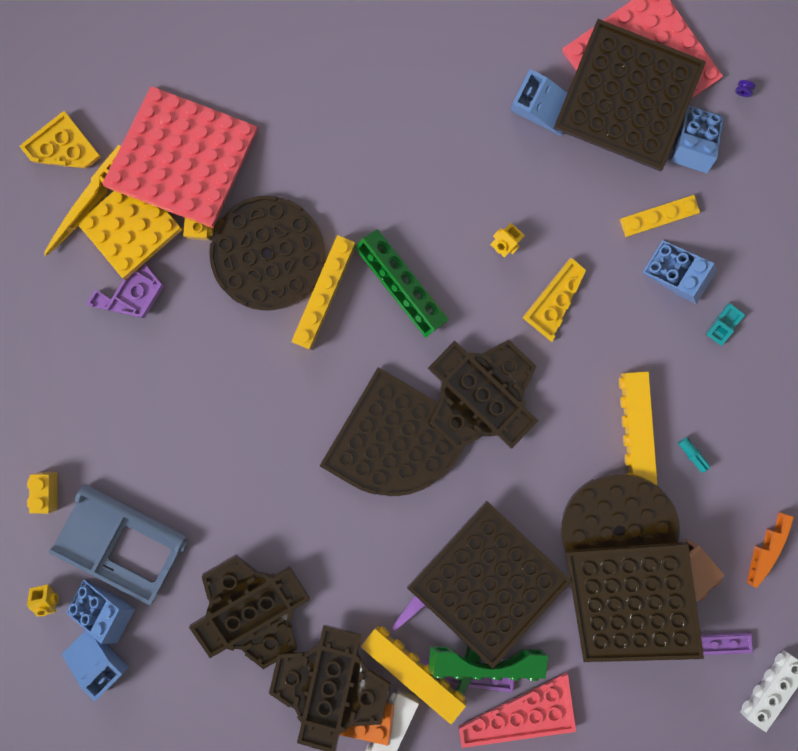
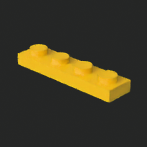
M695 195L621 218L620 223L626 238L697 215L700 211Z

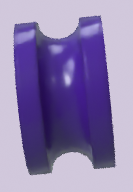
M740 80L738 82L739 87L736 88L735 92L742 97H751L753 94L752 90L755 89L756 85L751 81Z

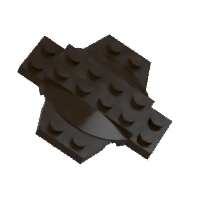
M454 340L427 368L441 381V398L429 424L456 450L482 436H498L510 449H513L538 422L525 408L523 395L536 365L510 340L482 354H468Z
M235 554L202 574L209 605L206 615L190 624L189 629L209 658L225 649L232 651L239 649L245 652V656L262 669H265L276 662L278 654L293 653L297 650L290 620L293 610L309 601L310 596L290 566L277 574L258 572Z
M324 625L319 645L310 651L280 653L277 655L269 694L287 707L295 709L298 715L297 718L301 723L297 744L322 751H336L340 733L346 731L350 726L382 724L391 683L366 667L359 656L358 650L362 634Z

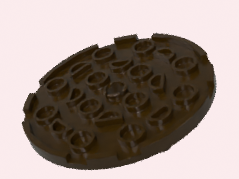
M257 196L236 204L220 219L215 227L212 242L210 243L209 255L216 281L233 300L252 309L274 311L290 307L310 293L323 269L325 249L317 224L302 207L290 200L277 196ZM266 248L273 251L269 259L262 256V252Z
M611 473L588 481L572 495L562 515L561 537L565 552L574 549L678 543L679 518L669 497L650 480L634 474ZM617 526L625 527L622 534H615L614 530Z

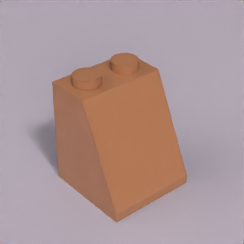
M686 538L683 542H688L696 602L708 595V591L712 587L718 586L725 575L698 544Z

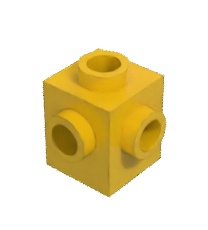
M510 223L504 230L500 228L493 235L495 240L490 245L505 258L509 252L512 255L520 247L518 243L525 235Z
M48 584L29 588L27 606L37 617L56 613L59 596Z

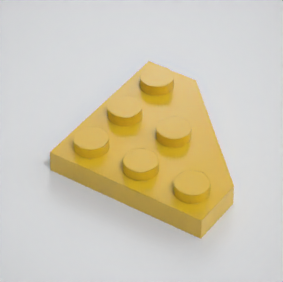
M65 111L61 112L19 146L33 163L87 169L101 158L100 154Z

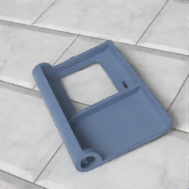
M84 484L76 495L75 501L77 503L54 546L48 553L151 605L180 551L183 552L187 547V536ZM126 526L170 548V555L155 582L109 559L115 544Z

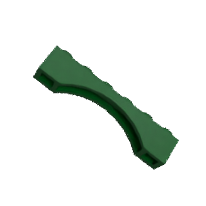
M431 646L429 671L438 679L453 676L456 679L472 677L473 679L482 680L484 677H490L493 680L509 678L519 681L521 678H527L531 681H538L539 679H546L548 655L538 649H522L516 655L499 661L492 668L487 663L465 659L450 647Z

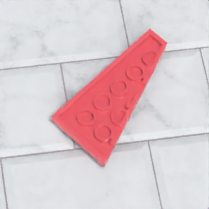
M567 672L459 725L462 748L576 732Z

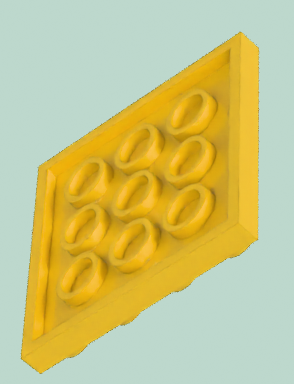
M113 191L77 223L124 280L129 278L183 230L168 211L117 191Z

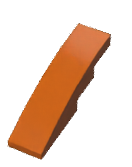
M778 512L775 529H766L763 546L754 547L746 583L757 588L768 575L784 547L794 516Z

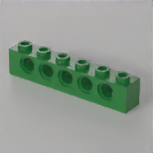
M378 229L363 237L354 247L425 338L449 320Z

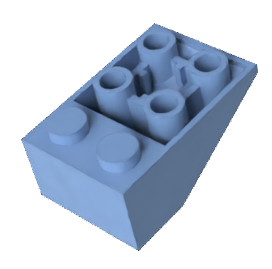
M529 69L510 111L561 136L563 132L555 130L553 127L567 92L549 78Z
M688 106L673 146L670 162L708 173L718 156L724 117Z
M662 240L642 273L678 296L697 304L717 271L715 263Z
M83 579L66 613L99 643L112 644L118 643L135 609L122 598Z
M86 630L61 654L81 689L94 702L129 668L107 644L99 643Z

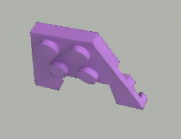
M145 263L129 278L123 279L112 299L98 290H94L86 304L91 307L145 319L163 290L164 285Z

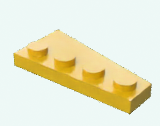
M569 258L522 317L550 342H553L555 333L563 321L562 318L571 304L570 301L586 272L573 258Z

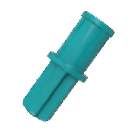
M688 437L678 442V446L688 456L687 459L691 460L700 472L703 473L709 470L710 464L701 455V450H697Z

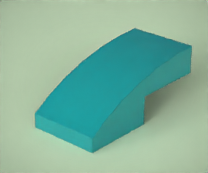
M728 302L712 323L706 335L722 346L734 332L733 329L745 314Z

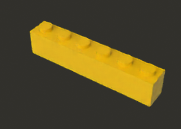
M337 235L291 342L312 350L354 253L355 242Z
M649 372L621 373L619 388L622 389L623 397H620L621 408H624V416H622L621 420L626 434L623 435V444L627 447V454L624 456L625 464L628 466V473L626 474L644 477L657 485Z
M377 625L360 646L451 725L466 707V697L460 691H454L446 679L435 678L429 671V665L421 663L419 656L414 652H408L400 640H394L385 627Z

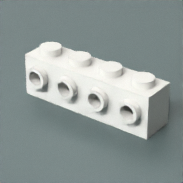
M785 650L775 657L774 664L764 673V678L760 684L756 685L753 689L751 697L742 705L740 713L765 732L768 731L798 687V659Z

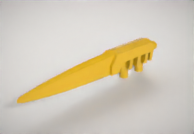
M120 145L114 149L91 177V183L75 202L44 252L45 256L57 248L78 227L77 223L108 194V188L104 187L102 183L121 147Z

